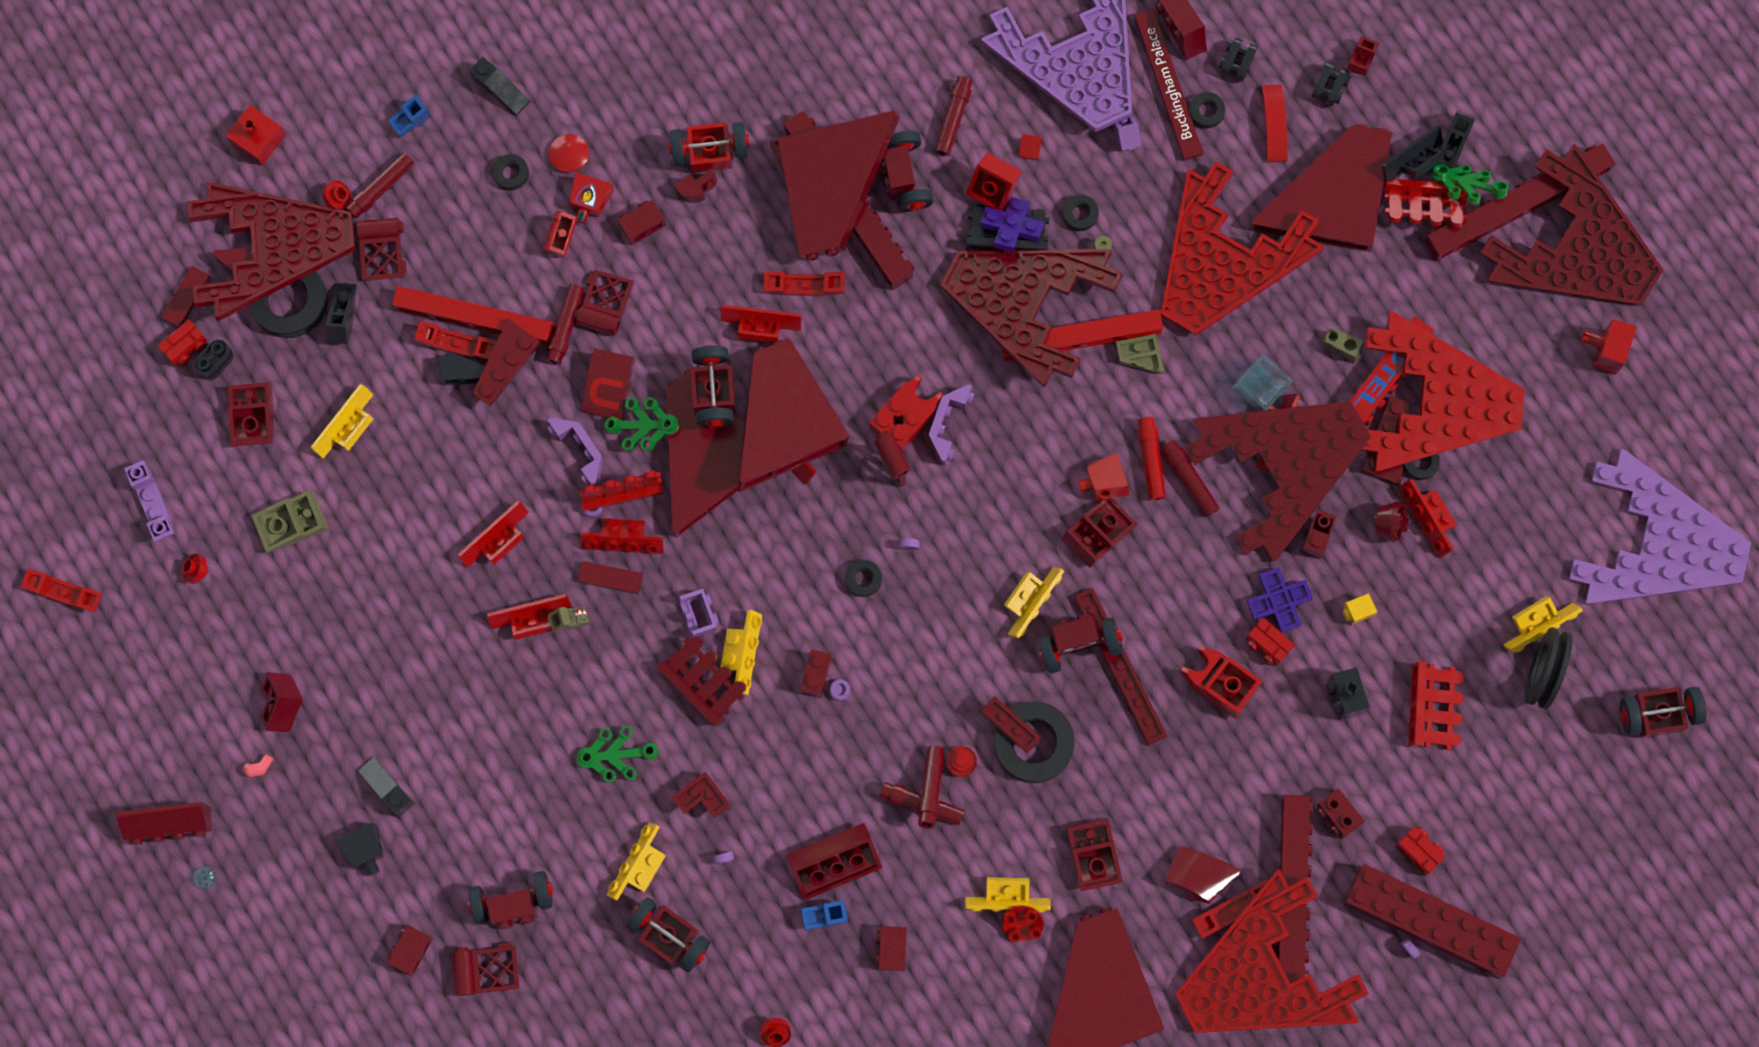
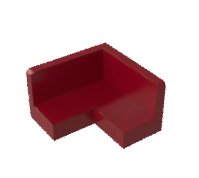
M268 672L261 688L267 700L260 717L266 731L290 732L303 698L290 674Z
M706 771L672 796L684 814L701 802L714 819L726 809L730 810L732 808Z

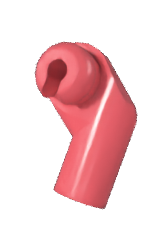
M264 754L259 763L245 764L243 772L248 777L262 776L266 773L274 759Z

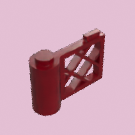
M399 218L357 221L362 281L403 278V273H407L406 261H402L400 237L401 233H404L403 221H399ZM396 242V251L391 256L383 250L388 243ZM373 244L378 250L370 258L365 254V245ZM381 251L389 257L382 267L374 261ZM391 261L398 265V273L389 274L384 269ZM371 262L380 268L375 275L367 276L366 268Z
M595 270L594 273L590 272L587 280V285L590 286L583 305L580 309L577 308L575 310L574 319L579 326L616 336L634 285V280ZM598 277L607 279L609 284L598 288L596 282ZM620 283L628 285L626 291L620 294L617 293L614 287ZM612 288L615 296L605 300L601 292ZM599 294L603 301L596 305L589 303L590 298ZM618 299L621 304L619 311L610 309L608 304Z
M882 432L876 436L877 440L874 444L893 479H896L899 486L902 487L906 485L905 475L912 469L893 433Z
M511 942L499 943L498 948L468 951V947L456 948L455 952L451 953L455 996L520 989L516 948L511 946ZM512 951V961L506 967L497 958L502 952ZM491 953H498L495 957L491 955ZM487 954L493 960L484 969L478 964L477 955ZM495 961L505 968L498 978L488 972V969ZM512 964H513V971H511V970L509 969V967H510ZM479 968H480L481 970H483V973H482L480 976H479ZM508 971L514 976L515 985L506 986L499 980ZM486 973L495 982L490 988L481 989L480 979ZM497 982L501 985L499 987H494Z

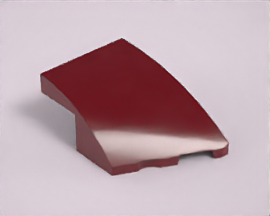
M1179 846L1165 882L1168 886L1185 889L1189 899L1210 903L1219 892H1222L1227 887V884L1234 877L1240 876L1241 870L1214 856Z

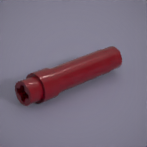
M958 76L956 84L952 86L949 96L950 101L934 150L939 155L950 156L966 104L969 102L972 93L971 86L973 81L968 77Z
M403 152L362 191L351 198L352 201L345 208L356 219L363 212L366 213L415 164L413 160Z
M569 284L553 335L549 339L545 360L551 364L561 365L563 356L567 354L568 342L575 323L574 313L580 307L585 290L579 285Z
M1175 440L1164 445L1161 450L1166 456L1165 460L1171 469L1175 470L1204 515L1208 517L1218 511L1220 507L1188 460L1189 457L1184 449L1179 447Z
M936 745L929 746L927 750L921 800L918 804V825L925 829L934 828L939 815L940 804L938 802L944 748Z
M885 782L879 798L888 800L890 804L895 806H903L918 812L921 794L907 789L908 787L896 783L893 785ZM939 800L940 807L937 819L959 826L965 810Z

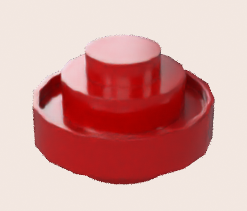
M334 180L324 186L322 197L328 207L342 210L351 202V191L344 182Z
M196 553L190 555L182 567L183 580L190 584L198 583L208 573L206 558Z
M958 746L949 752L947 767L954 776L967 777L976 769L977 757L971 748Z
M781 1018L768 1019L760 1027V1038L767 1046L781 1047L791 1039V1026L786 1020Z

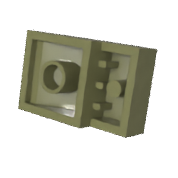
M309 490L292 499L286 498L252 515L266 553L294 545L329 530L316 494Z

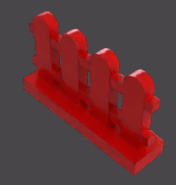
M1392 179L1389 182L1385 181L1383 188V198L1385 201H1388V208H1385L1384 214L1388 215L1389 220L1393 223L1400 222L1401 217H1409L1410 223L1417 225L1421 223L1422 218L1429 219L1430 224L1433 226H1440L1442 220H1450L1452 227L1459 228L1462 226L1463 221H1467V214H1463V207H1466V192L1458 184H1454L1461 189V193L1458 199H1452L1448 197V189L1443 183ZM1401 202H1408L1409 210L1402 209ZM1422 203L1429 204V211H1422ZM1442 205L1449 206V213L1442 212Z
M648 471L643 474L644 476H627L622 481L615 482L610 480L597 487L594 485L585 486L582 488L583 490L579 491L583 511L597 510L598 508L664 494L661 474L656 471Z
M1423 661L1412 664L1408 747L1417 748L1424 743V748H1431V744L1445 746V750H1452V747L1458 746L1461 743L1460 735L1452 733L1453 726H1457L1462 722V716L1459 713L1453 712L1454 705L1463 702V695L1460 692H1454L1455 684L1457 685L1464 681L1463 673L1455 671L1456 667L1450 666L1449 670L1435 669V664H1429L1427 668V662ZM1434 682L1447 683L1448 691L1434 689ZM1433 703L1447 704V711L1433 710ZM1432 723L1446 725V732L1432 731Z

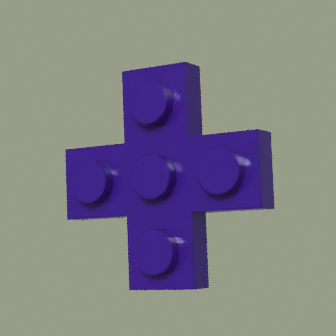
M1011 197L1005 212L988 207L985 208L980 221V227L998 232L994 241V248L1014 252L1019 237L1039 242L1044 222L1026 217L1030 208V201Z
M1279 567L1259 574L1265 594L1247 600L1253 620L1256 621L1274 614L1281 633L1301 627L1295 606L1313 600L1307 581L1303 580L1286 586Z

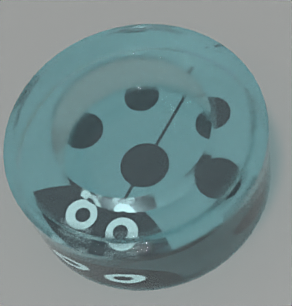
M201 867L196 870L193 879L198 887L207 889L214 885L216 874L211 868Z

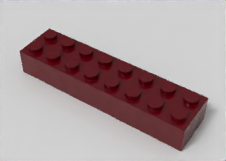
M1367 864L1360 866L1343 903L1360 913L1499 979L1505 977L1522 939Z

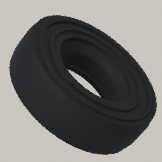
M1202 92L1196 95L1189 106L1193 123L1206 129L1220 124L1225 115V104L1222 98L1212 92ZM1205 103L1213 105L1215 113L1210 117H1204L1199 111L1201 105Z
M506 154L496 160L492 174L495 182L501 188L517 190L527 182L529 168L522 157L516 154ZM509 165H514L518 168V175L513 179H507L503 175L505 167Z
M1079 194L1070 197L1065 202L1062 216L1069 228L1075 231H1086L1097 222L1099 209L1091 197ZM1077 206H1084L1088 210L1087 218L1083 220L1076 219L1073 216V209Z
M1439 454L1428 457L1429 465L1424 469H1419L1413 462L1403 464L1404 471L1416 480L1429 479L1439 469Z
M869 560L853 562L845 573V584L848 590L858 597H868L875 594L882 583V573L879 567ZM860 571H867L871 574L872 580L866 586L858 585L855 580L856 574Z

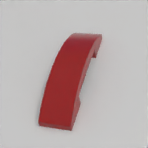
M1282 84L1262 85L1267 163L1287 162V124Z
M764 272L763 292L790 296H826L842 294L845 289V272H825V274Z
M419 321L414 341L442 351L485 361L489 360L497 342L480 336L477 338L440 328L439 325Z
M29 568L20 588L94 613L103 595L101 592L81 587Z
M1263 880L1230 900L1194 918L1192 921L1202 939L1235 922L1268 880Z

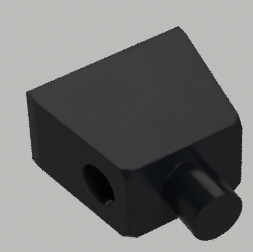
M371 822L335 839L355 869L358 870L364 867L368 877L380 872L376 861L383 858L384 853L376 824Z

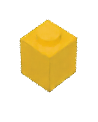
M1369 593L1346 602L1342 610L1346 621H1350L1351 625L1377 614Z

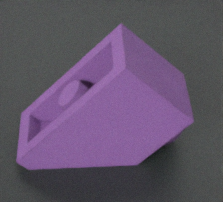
M1133 115L1112 125L1117 143L1122 151L1133 150L1141 146L1138 123Z

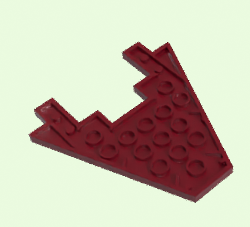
M1573 144L1564 159L1546 149L1534 168L1568 188L1558 207L1575 218L1554 250L1536 240L1526 256L1491 235L1480 251L1481 255L1496 263L1487 281L1642 305L1664 271L1577 145Z
M207 182L208 198L188 201L190 222L229 217L231 233L251 231L253 260L232 263L233 281L193 286L195 307L215 305L217 321H221L247 306L270 296L272 293L356 250L353 216L349 211Z
M1111 249L1014 250V252L1005 250L957 251L940 286L1041 386L1045 387L1053 371L1072 378L1080 363V357L1045 345L1052 330L1051 326L1038 322L1035 318L1049 290L1051 289L1069 296L1078 279L1115 293L1123 273L1106 267L1112 255Z
M1351 401L1194 419L1193 421L1202 438L1187 445L1185 449L1194 465L1201 463L1229 446H1232L1241 463L1260 453L1279 486L1278 490L1262 498L1272 517L1236 536V539L1245 555L1264 545L1273 562H1275L1371 439V436Z

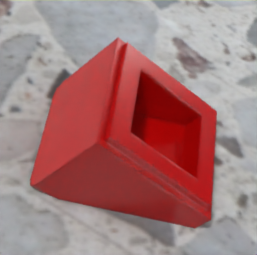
M1022 134L1018 157L1038 161L1042 137Z

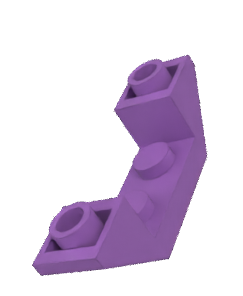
M972 385L963 386L941 398L929 432V441L941 465L945 466L947 460L951 461L955 449H952V442L938 438V436H943L946 425H943L945 417L949 418L952 406L949 405L966 409L967 404L971 405L975 394L972 392Z
M552 417L547 419L550 424L547 428L553 437L558 436L562 441L574 433L572 436L578 445L581 443L584 445L586 450L583 452L589 461L592 462L581 469L584 474L581 478L586 486L594 485L597 487L604 460L580 423Z
M142 460L124 468L131 486L138 494L149 521L146 524L153 541L158 542L174 535L172 519L159 487L145 461Z

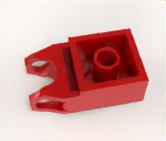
M919 374L913 380L903 384L869 422L870 429L877 435L885 431L893 433L902 452L932 419L942 396H944L939 392L928 400L918 398L916 391L922 381V376ZM899 420H900V421H902V424H903V425H900V424L895 425V421H899Z
M1199 645L1197 652L1206 662L1207 667L1202 671L1182 667L1180 674L1189 682L1193 690L1236 720L1259 690L1262 680L1230 657H1226L1219 651ZM1234 686L1235 690H1229L1228 687Z

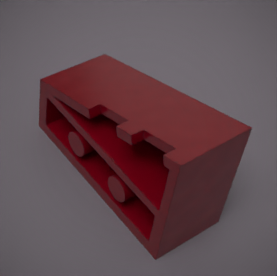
M1156 0L1155 9L1163 17L1165 25L1171 32L1185 61L1206 52L1205 26L1188 0Z

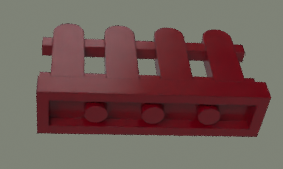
M700 637L685 638L683 641L685 645L676 655L671 653L669 656L671 660L662 661L657 668L714 727L721 725L725 721L723 714L728 716L730 713L729 707L737 699L742 701L745 698L743 693L746 690V684L743 681H737L732 684L728 680L732 674L731 668L723 666L718 669L714 665L717 661V654L713 651L703 654L699 650L703 645V640ZM695 654L699 661L689 669L685 664ZM710 669L714 675L703 684L700 678ZM724 684L728 690L718 699L714 693Z

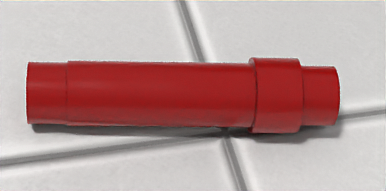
M1154 417L1138 419L1139 429L1137 432L1139 443H1141L1149 500H1162L1166 498L1158 444V427L1155 426Z

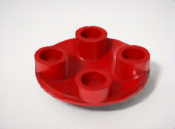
M565 134L553 141L549 149V158L556 169L567 174L581 169L588 162L589 149L581 137L574 134Z
M1021 905L1007 910L1002 917L1001 925L1010 941H1028L1041 937L1044 919L1036 909Z

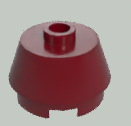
M1393 502L1379 507L1374 517V526H1376L1378 536L1393 543L1404 541L1402 533L1407 532L1409 515H1405L1404 510H1407V504Z

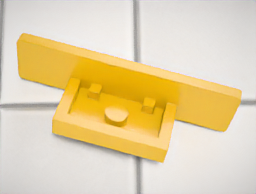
M360 384L311 446V449L320 457L325 458L336 443L349 451L374 419L362 410L373 396L364 385Z
M1053 567L1043 582L1032 573H1025L1004 604L1007 609L1019 617L1008 632L1010 637L1019 638L1025 634L1027 625L1038 615L1040 606L1049 599L1053 587L1061 581L1062 574L1064 573L1062 568Z
M1545 596L1512 616L1520 635L1505 643L1504 647L1512 653L1520 652L1527 644L1540 640L1550 627L1558 629L1560 624L1576 618L1583 610L1581 606L1571 603L1557 612L1551 598Z
M747 610L744 630L727 629L720 666L730 667L732 672H736L735 682L743 681L746 684V690L743 695H748L749 688L751 687L759 631L762 625V614L753 610Z
M649 822L648 825L643 827L640 833L641 837L630 849V855L626 862L620 866L617 878L609 885L607 896L617 901L627 883L643 892L646 891L666 856L650 846L660 828L658 825Z
M987 877L986 897H965V908L971 911L991 909L992 911L1000 912L1003 909L1009 910L1012 907L1024 905L1030 906L1039 912H1045L1046 910H1051L1050 898H1029V878Z

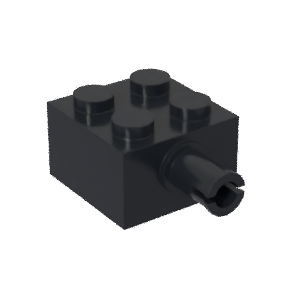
M1357 667L1334 673L1327 680L1326 690L1328 695L1333 698V713L1339 717V720L1364 714L1370 708Z

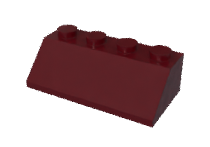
M202 802L116 812L122 838L124 841L130 842V845H141L145 840H151L152 843L163 842L164 838L172 837V840L185 839V835L192 834L193 837H204L206 833L212 832L211 808Z
M865 823L786 855L804 901L882 869Z

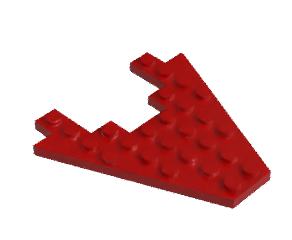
M1218 162L1214 163L1205 178L1190 169L1187 171L1161 310L1162 317L1195 336L1324 250L1322 244L1309 238L1319 224V220L1302 210L1280 243L1261 234L1250 250L1220 233L1219 230L1228 218V214L1213 206V203L1232 177L1233 171Z
M1393 311L1388 312L1387 330L1370 327L1366 329L1365 349L1404 354L1403 374L1423 377L1419 416L1401 413L1399 415L1398 433L1368 430L1371 439L1361 451L1375 452L1374 472L1521 429L1525 391L1523 387Z
M1277 870L1175 993L1194 1033L1359 1023L1350 1004L1369 995L1359 974L1320 993L1310 974L1290 983L1272 948V945L1290 937L1281 916L1319 897L1308 877L1289 887L1281 870Z

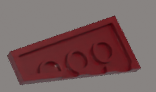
M508 318L473 392L474 396L491 407L540 346V341Z
M1390 396L1377 431L1398 433L1399 415L1401 413L1409 414L1410 403ZM1368 452L1361 472L1400 486L1403 464L1374 472L1375 452Z

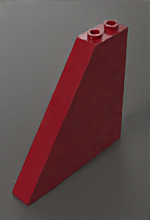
M895 110L778 138L799 256L803 259L814 261L819 259L818 256H835L839 251L844 250L900 119L899 114Z
M1363 124L1352 125L1253 219L1250 230L1285 236L1302 210L1319 220V224L1309 238L1322 244L1370 252L1373 247L1384 184L1382 165L1388 160L1392 132H1388L1384 128H1368Z
M790 338L783 341L778 340L766 348L761 347L753 354L737 487L739 492L841 449L847 445L850 437Z
M690 368L684 372V376L679 380L676 378L671 381L666 389L667 415H674L679 421L678 431L668 435L672 527L676 537L680 536L738 491L744 421L736 411H733V423L719 428L697 425L696 414L693 409Z
M1111 906L1101 909L1099 910L1100 915L1094 917L1091 914L1079 918L1080 922L1076 924L1048 1047H1121L1165 1030L1117 908L1112 910Z

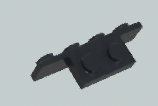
M1435 126L1382 165L1384 180L1389 182L1400 173L1417 179L1443 160L1444 152L1435 149L1443 143L1441 127Z

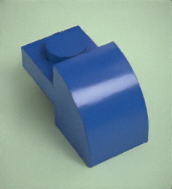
M415 94L400 106L402 110L388 121L397 134L403 137L417 125L421 127L429 118L430 111L420 97Z
M844 900L800 909L804 931L848 922Z

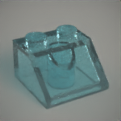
M1262 354L1232 388L1246 401L1266 411L1293 380L1267 356Z

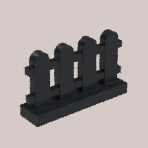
M976 205L973 208V212H969L968 219H972V231H967L966 251L1001 250L994 248V241L998 232L993 230L992 232H984V228L980 227V221L985 211L982 205ZM1036 209L1033 217H1026L1044 222L1039 242L1019 237L1014 250H1048V236H1044L1045 224L1049 225V218L1046 217L1043 209Z

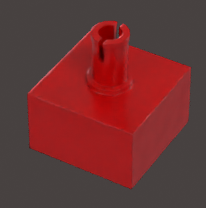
M249 105L225 136L231 145L263 165L287 134L282 126Z
M987 152L976 166L966 195L992 209L1003 211L1015 191L1022 171L1013 167L1011 163L1008 164L1007 161H1002Z
M1612 319L1604 329L1602 336L1585 330L1580 343L1598 348L1592 367L1616 375L1625 365L1637 326Z

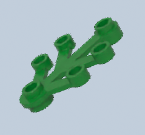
M1438 164L1430 171V177L1436 182L1443 183L1448 189V197L1452 199L1460 197L1461 189L1453 184V182H1456L1468 195L1467 201L1470 204H1478L1481 198L1480 193L1476 192L1473 188L1491 192L1492 196L1496 199H1503L1507 195L1509 185L1503 181H1495L1492 185L1486 184L1490 181L1491 177L1489 171L1481 170L1470 174L1471 167L1465 164L1450 169L1445 165Z
M628 398L625 402L626 408L633 411L641 421H621L616 417H610L605 422V429L611 434H618L622 429H639L631 438H625L622 441V447L627 451H633L640 441L642 449L652 451L655 444L665 434L672 435L679 429L678 419L674 415H666L658 406L657 400L653 398H647L644 401V407L653 411L659 420L652 421L639 406L638 400ZM634 401L635 404H634V406L631 408V407H630V404H631V402ZM653 401V406L649 408V403ZM614 421V426L610 428L611 423ZM670 421V426L666 428V424ZM652 429H658L650 439L644 438ZM631 441V446L627 448V443ZM650 442L649 447L646 448V443Z
M624 726L620 731L621 734L606 752H598L604 743L610 741L613 737L612 731L604 728L600 731V737L590 748L586 747L578 752L577 762L585 769H595L603 776L606 782L613 783L616 780V773L613 770H607L598 762L607 760L620 770L627 780L633 781L637 778V771L632 767H628L619 759L644 757L646 760L651 761L658 757L659 750L653 743H646L642 748L619 750L627 739L632 738L634 734L630 726ZM625 729L631 730L629 736L623 735ZM605 731L610 732L608 738H603L602 736ZM649 747L654 750L650 755L646 754V749ZM584 755H591V759L589 761H584ZM630 770L635 773L632 778L627 777V772ZM613 773L614 777L611 780H607L606 775Z

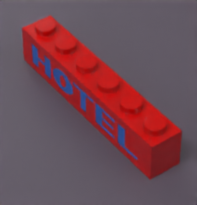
M1416 316L1410 321L1431 334L1435 331ZM1387 352L1350 400L1365 426H1368L1373 420L1374 416L1372 413L1375 409L1380 411L1386 403V400H1384L1385 396L1388 393L1392 395L1398 387L1396 384L1397 380L1405 378L1406 375L1403 374L1404 354Z

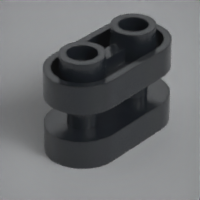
M1235 37L1234 41H1229L1226 51L1229 53L1226 58L1222 57L1218 68L1222 69L1221 74L1229 76L1231 71L1237 73L1236 80L1243 82L1258 46L1250 43L1247 49L1242 47L1243 40ZM1238 54L1244 56L1240 66L1234 64Z
M1327 61L1311 97L1317 100L1320 95L1328 97L1326 104L1333 106L1334 103L1339 104L1343 93L1340 91L1343 86L1347 87L1351 76L1348 75L1349 71L1344 68L1341 69L1340 73L1333 71L1335 64ZM1329 78L1336 80L1332 90L1325 88Z
M216 339L196 358L194 368L203 379L208 381L215 380L232 362L234 353L225 341Z

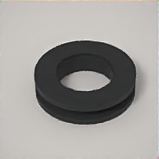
M316 271L297 280L307 290V302L299 313L291 317L275 315L268 306L269 296L248 306L253 318L266 332L281 338H294L310 332L320 323L327 309L328 294L324 282Z
M1550 627L1544 634L1533 658L1525 688V702L1527 704L1534 705L1538 701L1539 708L1548 709L1555 700L1564 680L1573 644L1571 633L1564 631L1559 636V630Z
M1025 702L1011 708L1010 710L1024 723L1039 722L1049 727L1055 736L1056 747L1053 754L1047 760L1041 763H1029L1017 756L1012 740L1000 729L996 728L994 750L999 764L1010 776L1022 782L1042 783L1055 778L1067 767L1074 750V733L1069 720L1060 710L1044 702Z

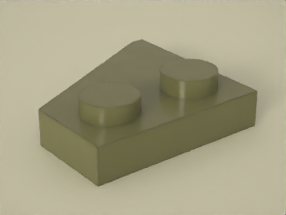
M1156 334L1117 341L1115 343L1119 363L1159 374L1164 373Z

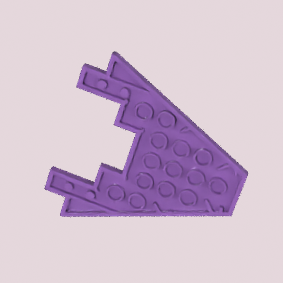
M1091 0L1095 8L1079 14V20L1086 32L1052 47L1043 31L1025 39L1008 7L990 14V20L997 32L981 38L982 44L1092 130L1097 132L1132 116L1125 0Z
M1621 449L1619 451L1616 466L1601 462L1595 463L1591 483L1631 493L1627 513L1645 517L1647 521L1639 555L1619 550L1614 569L1576 559L1572 561L1568 581L1588 586L1585 605L1736 585L1743 582L1751 542L1626 450Z

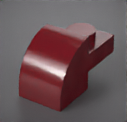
M1361 36L1347 69L1355 74L1366 76L1379 42Z
M711 169L696 180H694L691 174L675 184L674 188L677 195L684 201L698 203L705 200L704 191L713 189L718 181L716 174Z

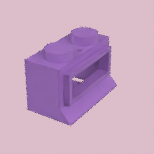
M700 589L679 596V604L691 638L716 631V625L719 624L716 613L711 612L710 606L712 602L708 593L705 594L704 590ZM697 600L700 601L708 626L702 628L698 627L690 605L691 602Z

